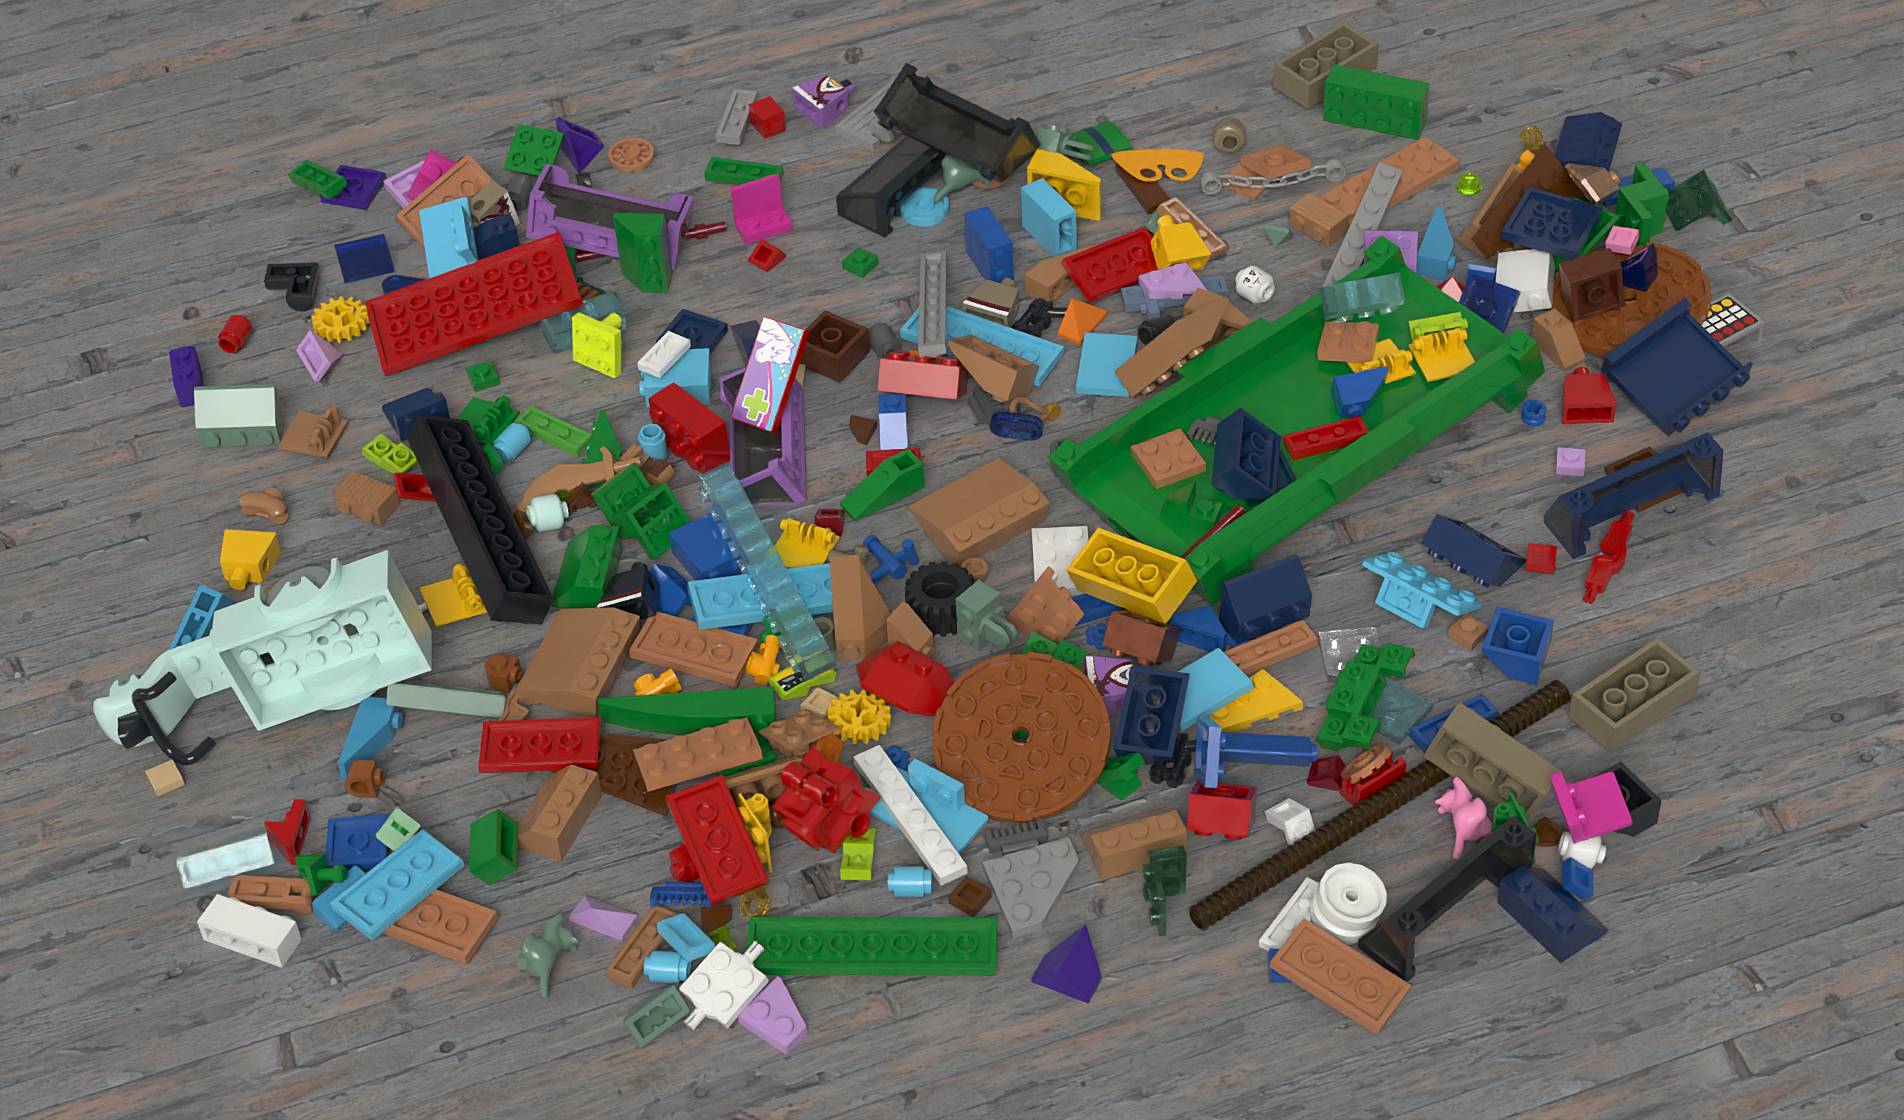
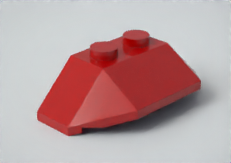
M899 641L872 651L856 664V672L861 688L911 714L935 716L937 709H940L947 696V691L954 684L945 666Z

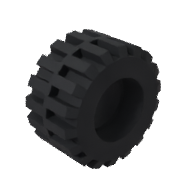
M941 561L939 564L931 562L929 566L922 565L918 567L919 571H913L910 574V578H907L905 582L906 603L932 632L933 636L940 634V637H946L949 633L952 635L958 634L956 598L975 583L973 575L968 574V570L965 567L959 568V564H948L947 561Z

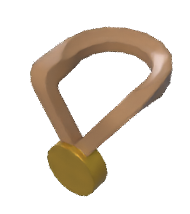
M1021 396L1011 401L1009 413L1011 419L1019 428L1028 433H1034L1047 419L1054 421L1058 417L1060 406L1050 403L1047 408H1043L1028 398ZM1019 402H1022L1044 414L1032 425L1020 419L1017 414V405Z

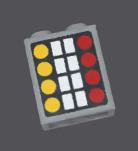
M1727 293L1711 301L1708 316L1702 326L1725 347L1746 335H1749L1757 343L1762 341L1765 321L1748 309L1741 301Z

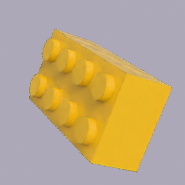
M1097 528L1066 569L1078 591L1163 624L1167 623L1197 582L1187 560L1101 528Z

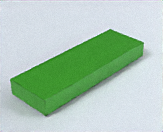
M530 406L514 421L516 424H523L527 427L531 436L577 458L587 449V442L592 440L593 437L591 433L533 406Z

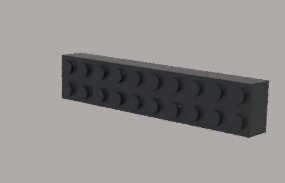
M419 414L407 440L491 621L541 625L554 598L468 420Z

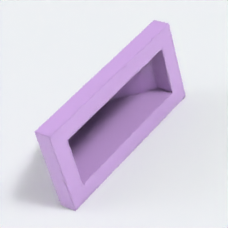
M311 330L296 349L313 380L319 382L343 355L342 352Z
M587 895L582 897L569 916V920L621 941L625 939L638 919V916L634 913Z

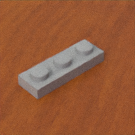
M733 89L716 132L717 143L741 144L750 121L748 104L758 100L757 91Z

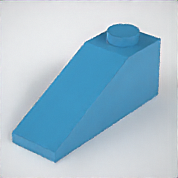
M1436 206L1417 254V274L1446 281L1449 271H1454L1457 256H1453L1454 243L1442 207Z
M199 585L168 650L210 636V630L213 628L214 611L237 604V602L222 593Z
M367 697L361 700L338 761L342 781H346L352 762L372 760L393 740L396 729H401L403 713L399 712L397 706L387 705L385 698Z

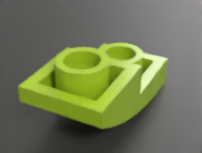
M382 433L362 448L363 456L393 474L395 472L406 473L418 463L412 450L401 442L396 445Z

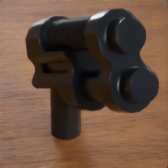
M1034 299L1029 305L1028 310L1011 328L1040 338L1042 330L1050 327L1052 323L1051 318H1064L1067 308L1053 307V301L1047 302L1044 299Z
M1178 733L1173 759L1154 763L1149 771L1151 782L1160 784L1161 781H1167V785L1171 788H1177L1178 785H1181L1185 778V767L1191 764L1192 756L1190 752H1195L1196 740L1188 741L1187 733ZM1167 763H1174L1172 768L1166 767Z

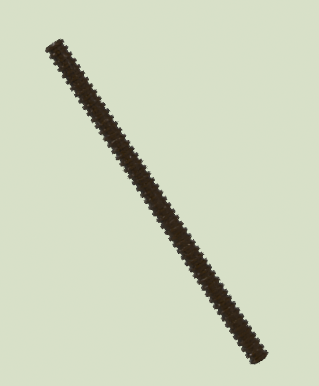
M1553 680L1550 684L1545 685L1544 688L1537 690L1536 693H1532L1530 697L1524 698L1523 701L1518 702L1515 706L1510 707L1509 710H1505L1502 714L1497 715L1495 719H1491L1488 722L1498 726L1503 732L1513 738L1514 735L1526 730L1528 726L1534 725L1535 722L1548 716L1549 713H1553L1556 709L1569 703V691L1561 681ZM1426 759L1425 762L1404 773L1403 776H1399L1396 780L1391 781L1389 785L1383 786L1382 789L1375 791L1374 794H1370L1367 798L1362 799L1360 803L1354 804L1353 807L1346 809L1345 812H1341L1338 816L1333 817L1331 821H1327L1324 825L1317 827L1316 830H1312L1309 835H1304L1302 839H1298L1294 844L1288 845L1287 849L1280 850L1272 858H1267L1264 863H1259L1257 867H1253L1249 872L1243 873L1242 877L1239 876L1234 881H1230L1227 886H1222L1219 891H1214L1212 896L1208 895L1204 900L1198 901L1196 905L1190 906L1189 915L1192 922L1200 930H1207L1209 925H1215L1217 921L1223 920L1224 916H1229L1232 911H1237L1239 906H1245L1247 902H1251L1255 897L1261 896L1262 892L1265 893L1270 888H1274L1277 883H1282L1284 878H1290L1292 874L1298 873L1299 869L1306 868L1314 860H1318L1321 856L1328 854L1329 851H1333L1336 846H1341L1343 842H1347L1351 837L1357 836L1358 832H1363L1365 828H1369L1372 824L1379 822L1380 819H1384L1387 814H1392L1394 810L1400 809L1401 806L1408 804L1409 801L1422 795L1423 792H1427L1430 787H1435L1437 783L1443 782L1444 779L1449 778L1451 775Z

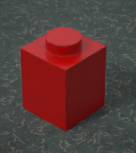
M771 96L748 104L750 123L764 139L786 131L784 111Z

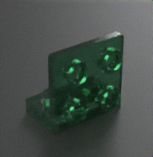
M1704 170L1668 190L1669 201L1667 202L1666 213L1676 231L1681 230L1710 213L1713 219L1718 217L1723 225L1732 221L1716 186Z
M1184 845L1147 851V864H1142L1145 883H1142L1145 902L1150 901L1151 907L1148 908L1151 926H1157L1159 936H1165L1166 934L1165 896L1186 893V851Z

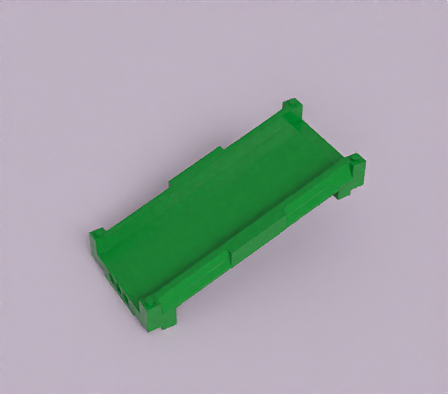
M1381 235L1363 252L1366 261L1364 265L1272 323H1269L1262 317L1256 319L1178 368L1177 372L1180 376V381L1080 444L1076 445L1067 438L1048 458L1061 484L1099 514L1101 520L1119 535L1177 557H1181L1210 529L1161 518L1160 513L1169 494L1192 482H1196V497L1223 503V511L1219 521L1239 504L1246 513L1200 543L1185 558L1197 579L1192 590L1214 606L1221 599L1223 582L1253 571L1252 560L1351 496L1488 402H1494L1510 414L1528 396L1527 389L1545 372L1538 342L1518 328L1510 336L1495 328L1405 265L1400 247ZM1461 312V317L1466 318L1468 328L1465 329L1467 340L1463 341L1475 361L1473 364L1453 377L1427 382L1412 354L1413 359L1409 361V364L1416 374L1384 384L1368 411L1360 416L1369 430L1367 434L1345 448L1292 461L1282 443L1284 435L1349 419V417H1339L1331 393V386L1335 376L1354 372L1346 362L1318 360L1317 351L1325 321L1339 320L1352 323L1369 322L1379 324L1377 343L1391 339L1399 351L1403 349L1411 352L1408 347L1409 344H1412L1409 321ZM1239 408H1242L1281 436L1276 494L1267 500L1232 499L1211 484L1215 454L1214 441L1210 445L1207 444V440L1202 443L1201 437L1198 441L1195 439L1190 441L1206 462L1205 472L1159 489L1154 487L1131 455V446L1177 429H1181L1187 437V432L1195 419L1206 421L1207 417L1211 416L1224 420Z

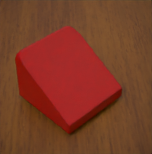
M761 239L748 258V261L768 272L782 262L786 255L780 249Z

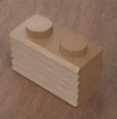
M1307 193L1303 198L1301 197L1300 201L1298 200L1297 203L1291 205L1289 224L1295 230L1302 231V233L1309 235L1310 238L1325 244L1327 247L1348 231L1349 215L1316 196Z
M354 470L332 492L335 505L339 511L344 514L349 512L355 514L368 523L373 521L383 525V522L390 517V514H393V511H396V507H399L400 504L394 485H387L385 482L382 483L372 477L369 478L367 475L364 476Z

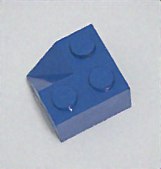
M1496 607L1482 652L1507 678L1537 685L1551 645L1554 620Z

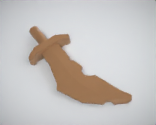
M601 447L600 451L603 454V461L591 464L564 465L559 463L533 481L523 494L524 499L517 504L514 512L520 510L526 513V506L530 505L534 497L557 494L561 491H568L570 493L576 486L581 487L583 484L590 485L602 481L607 482L631 463H636L638 467H643L642 459L638 456L616 462L609 450Z

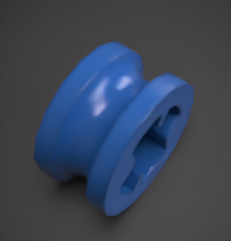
M1539 400L1526 401L1522 406V421L1529 426L1542 425L1546 419V405Z

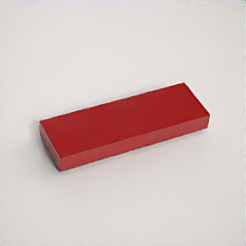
M1357 416L1284 435L1282 443L1292 461L1345 448L1367 434L1369 430L1362 418Z

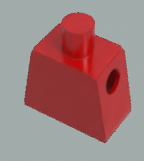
M1578 367L1573 371V374L1565 376L1562 424L1614 423L1617 402L1605 375L1601 373L1590 374L1588 368Z

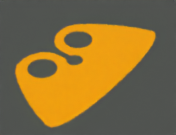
M1177 149L1129 150L1111 154V157L1128 173L1139 180L1148 182L1157 181L1162 177V172L1158 169V165L1166 167L1164 171L1169 178L1176 181H1188L1198 172L1204 156L1201 152ZM1175 168H1181L1187 172V175L1180 178L1172 175L1171 171ZM1151 169L1155 171L1156 176L1146 178L1140 174V171Z

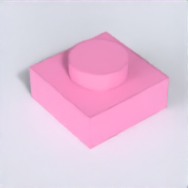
M1613 226L1605 242V249L1611 248L1612 252L1631 255L1639 239V230Z

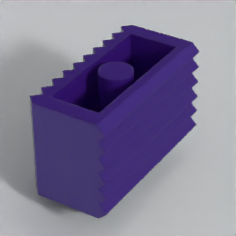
M194 346L170 350L169 357L173 385L179 405L182 408L195 405L194 388L204 386L196 349Z

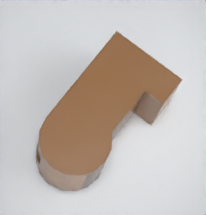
M635 444L619 458V461L640 456L643 467H639L649 485L663 482L668 484L675 476L674 469L669 463L664 460H656L644 454L642 447Z

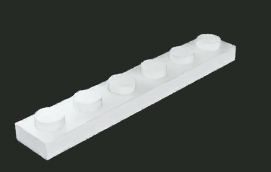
M878 745L853 756L854 765L871 789L880 797L879 800L928 869H931V873L938 883L942 886L968 874L966 863L881 746Z

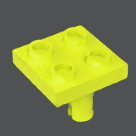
M579 312L572 317L573 361L612 378H617L621 375L622 340L621 330H619L622 326L621 317L616 313H611L604 320L598 321Z

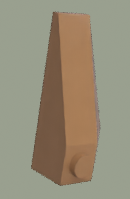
M1571 163L1564 166V169L1592 205L1599 206L1619 190L1618 184L1621 181L1613 170L1608 172L1605 168Z
M859 555L830 556L837 660L864 659L872 651L879 649L888 642L886 619L893 612L884 603L882 593L874 586L872 576Z

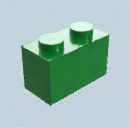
M497 808L470 824L469 872L489 885L517 870L518 822Z

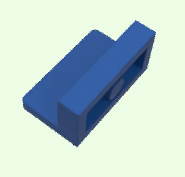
M654 564L650 569V573L660 586L657 611L678 617L684 605L692 606L687 590L688 582L672 567Z

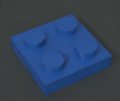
M380 814L328 819L325 856L327 867L333 868L334 865L343 864L347 871L355 865L362 871L371 870L388 857L389 847L376 838V833L387 821L389 815Z

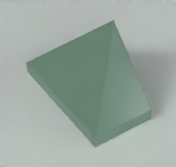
M671 985L635 1003L623 1020V1023L638 1047L642 1048L688 1014L690 1010L675 985Z

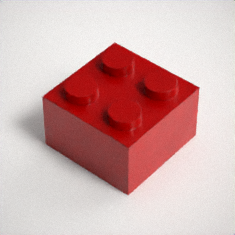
M1197 780L1189 795L1187 830H1192L1194 834L1199 836H1212L1213 833L1225 834V838L1232 840L1243 839V836L1248 837L1255 821L1257 787L1217 783V788L1204 787Z

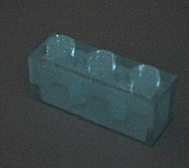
M1400 272L1319 288L1325 320L1336 318L1337 323L1353 320L1352 315L1358 314L1359 319L1375 316L1374 311L1380 310L1381 315L1397 312V306L1406 304Z
M612 291L583 301L584 305L540 320L543 336L554 354L573 348L572 317L578 312L598 321L604 320L611 313H616L622 319V326L619 330L627 329L624 309Z
M267 832L176 858L184 889L271 865L275 862Z

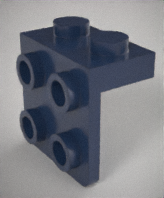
M424 388L382 406L383 414L401 442L408 439L419 414L450 418L446 398L442 393L434 395L430 388Z

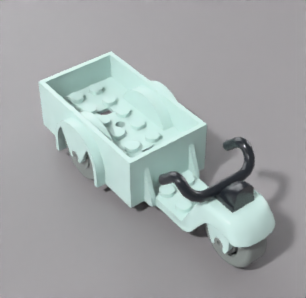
M388 550L341 566L336 557L331 559V572L327 568L320 566L305 567L279 580L272 587L268 596L260 584L255 586L254 598L214 611L213 628L210 630V636L164 652L150 667L132 669L119 675L102 690L99 698L94 701L93 711L103 732L115 743L129 749L155 741L170 759H173L174 762L180 765L187 766L198 762L216 745L211 737H207L192 752L185 754L179 751L166 737L175 729L196 699L232 687L258 731L320 709H344L361 702V700L371 696L379 688L431 671L432 631ZM351 623L356 626L359 633L349 636L344 625ZM269 652L275 663L265 666L260 655Z

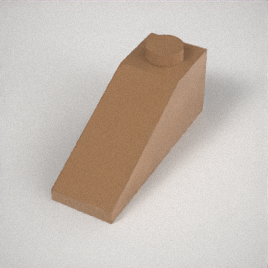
M1096 245L1040 261L1024 274L1025 294L1034 299H1044L1047 302L1053 301L1054 303L1076 285L1062 266L1063 259Z

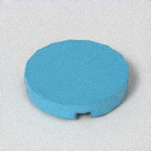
M927 187L918 188L900 204L901 218L905 222L919 227L934 226L941 223L950 211L948 197L944 196L940 201L935 202L934 197L939 190Z

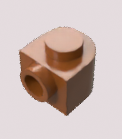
M496 654L491 656L485 663L488 684L494 690L510 693L515 683L517 684L521 680L523 670L517 657Z
M357 760L352 762L344 784L346 791L356 797L377 798L379 788L385 782L384 768H378L376 760Z

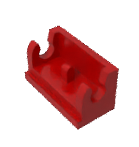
M1391 751V755L1385 760V763L1378 769H1372L1373 773L1363 779L1361 777L1358 782L1351 784L1350 776L1344 778L1339 794L1352 806L1360 803L1362 799L1367 798L1370 794H1374L1375 791L1382 789L1383 786L1389 785L1397 777L1403 776L1406 773L1407 762L1400 757L1394 763L1392 760L1393 752Z

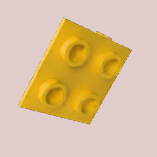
M1455 328L1454 330L1447 331V335L1444 331H1440L1439 336L1437 333L1422 337L1417 336L1416 340H1412V344L1408 346L1427 382L1453 377L1475 362L1463 341L1467 340L1465 329Z
M1391 339L1376 344L1373 361L1363 363L1346 362L1354 373L1387 366L1388 374L1385 384L1416 374L1409 364V361L1413 359L1411 352L1403 349L1399 351Z
M790 517L782 519L780 529L784 531L767 557L766 562L789 569L825 564L829 551L834 549L840 537L831 532L830 528H821L815 524L809 526L808 522H803L801 525L800 521L793 520Z
M462 564L454 566L453 578L419 587L436 627L487 613L467 567Z
M739 793L740 807L737 808L761 864L763 863L769 873H772L768 841L772 835L768 799L762 794H755L752 798L745 800L742 794Z

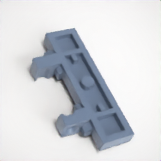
M1223 275L1199 278L1207 291L1228 298V288ZM1141 286L1121 288V298L1125 312L1140 311V314L1147 313V320L1160 318V311H1163V308L1185 305L1192 296V294H1183V299H1149Z

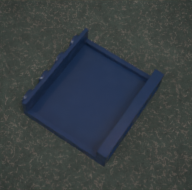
M1686 298L1607 354L1601 370L1667 436H1670L1676 430L1678 432L1683 431L1690 424L1691 419L1695 416H1703L1715 401L1718 403L1722 402L1735 386L1738 388L1742 387L1750 379L1749 373L1753 365L1750 361L1743 366L1689 314L1692 304Z

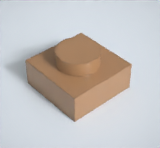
M1464 614L1448 629V638L1472 651L1487 636L1489 627L1470 615Z

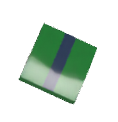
M1110 121L1071 133L1076 135L1075 141L1094 145L1093 151L1073 146V149L1077 152L1092 155L1091 161L1078 158L1079 161L1088 166L1111 159V154L1133 150L1126 136Z

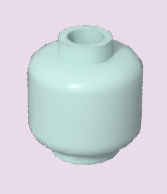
M556 494L534 497L530 505L526 506L527 517L532 527L538 532L560 529L564 525V518L569 517L566 502H561Z

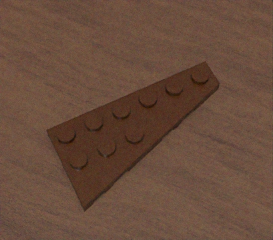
M1546 144L1538 150L1499 204L1471 238L1486 259L1515 245L1512 242L1502 240L1501 234L1528 187L1571 199L1578 198L1590 203Z
M601 733L598 769H588L598 772L601 792L668 817L670 809L666 803L665 796L675 792L676 784L647 792L633 752L634 749L641 748L646 744H655L668 739Z

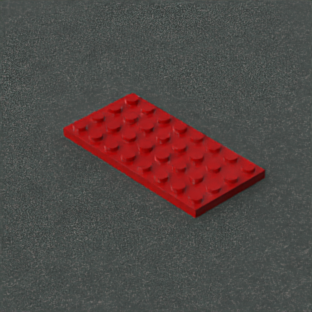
M560 232L365 302L381 367L385 376L584 305Z

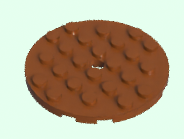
M1647 242L1646 246H1635L1631 255L1613 252L1622 267L1624 300L1636 299L1625 301V307L1574 322L1563 303L1560 273L1554 281L1552 308H1549V310L1557 309L1572 323L1583 351L1605 357L1684 298L1692 304L1689 314L1701 325L1706 320L1711 306L1710 283L1708 277H1705L1701 271V266L1693 258L1677 249Z
M1035 652L1017 655L1007 653L995 656L969 669L947 691V696L940 709H937L932 728V749L938 771L964 784L965 804L986 814L989 819L1008 823H1029L1030 821L1036 822V819L1040 818L1043 820L1048 819L1078 803L1089 793L1100 778L1107 763L1111 745L1109 716L1102 696L1095 685L1073 665L1056 660L1051 655ZM1018 731H1026L1029 733V738L1026 743H1018L1013 741L1014 735Z

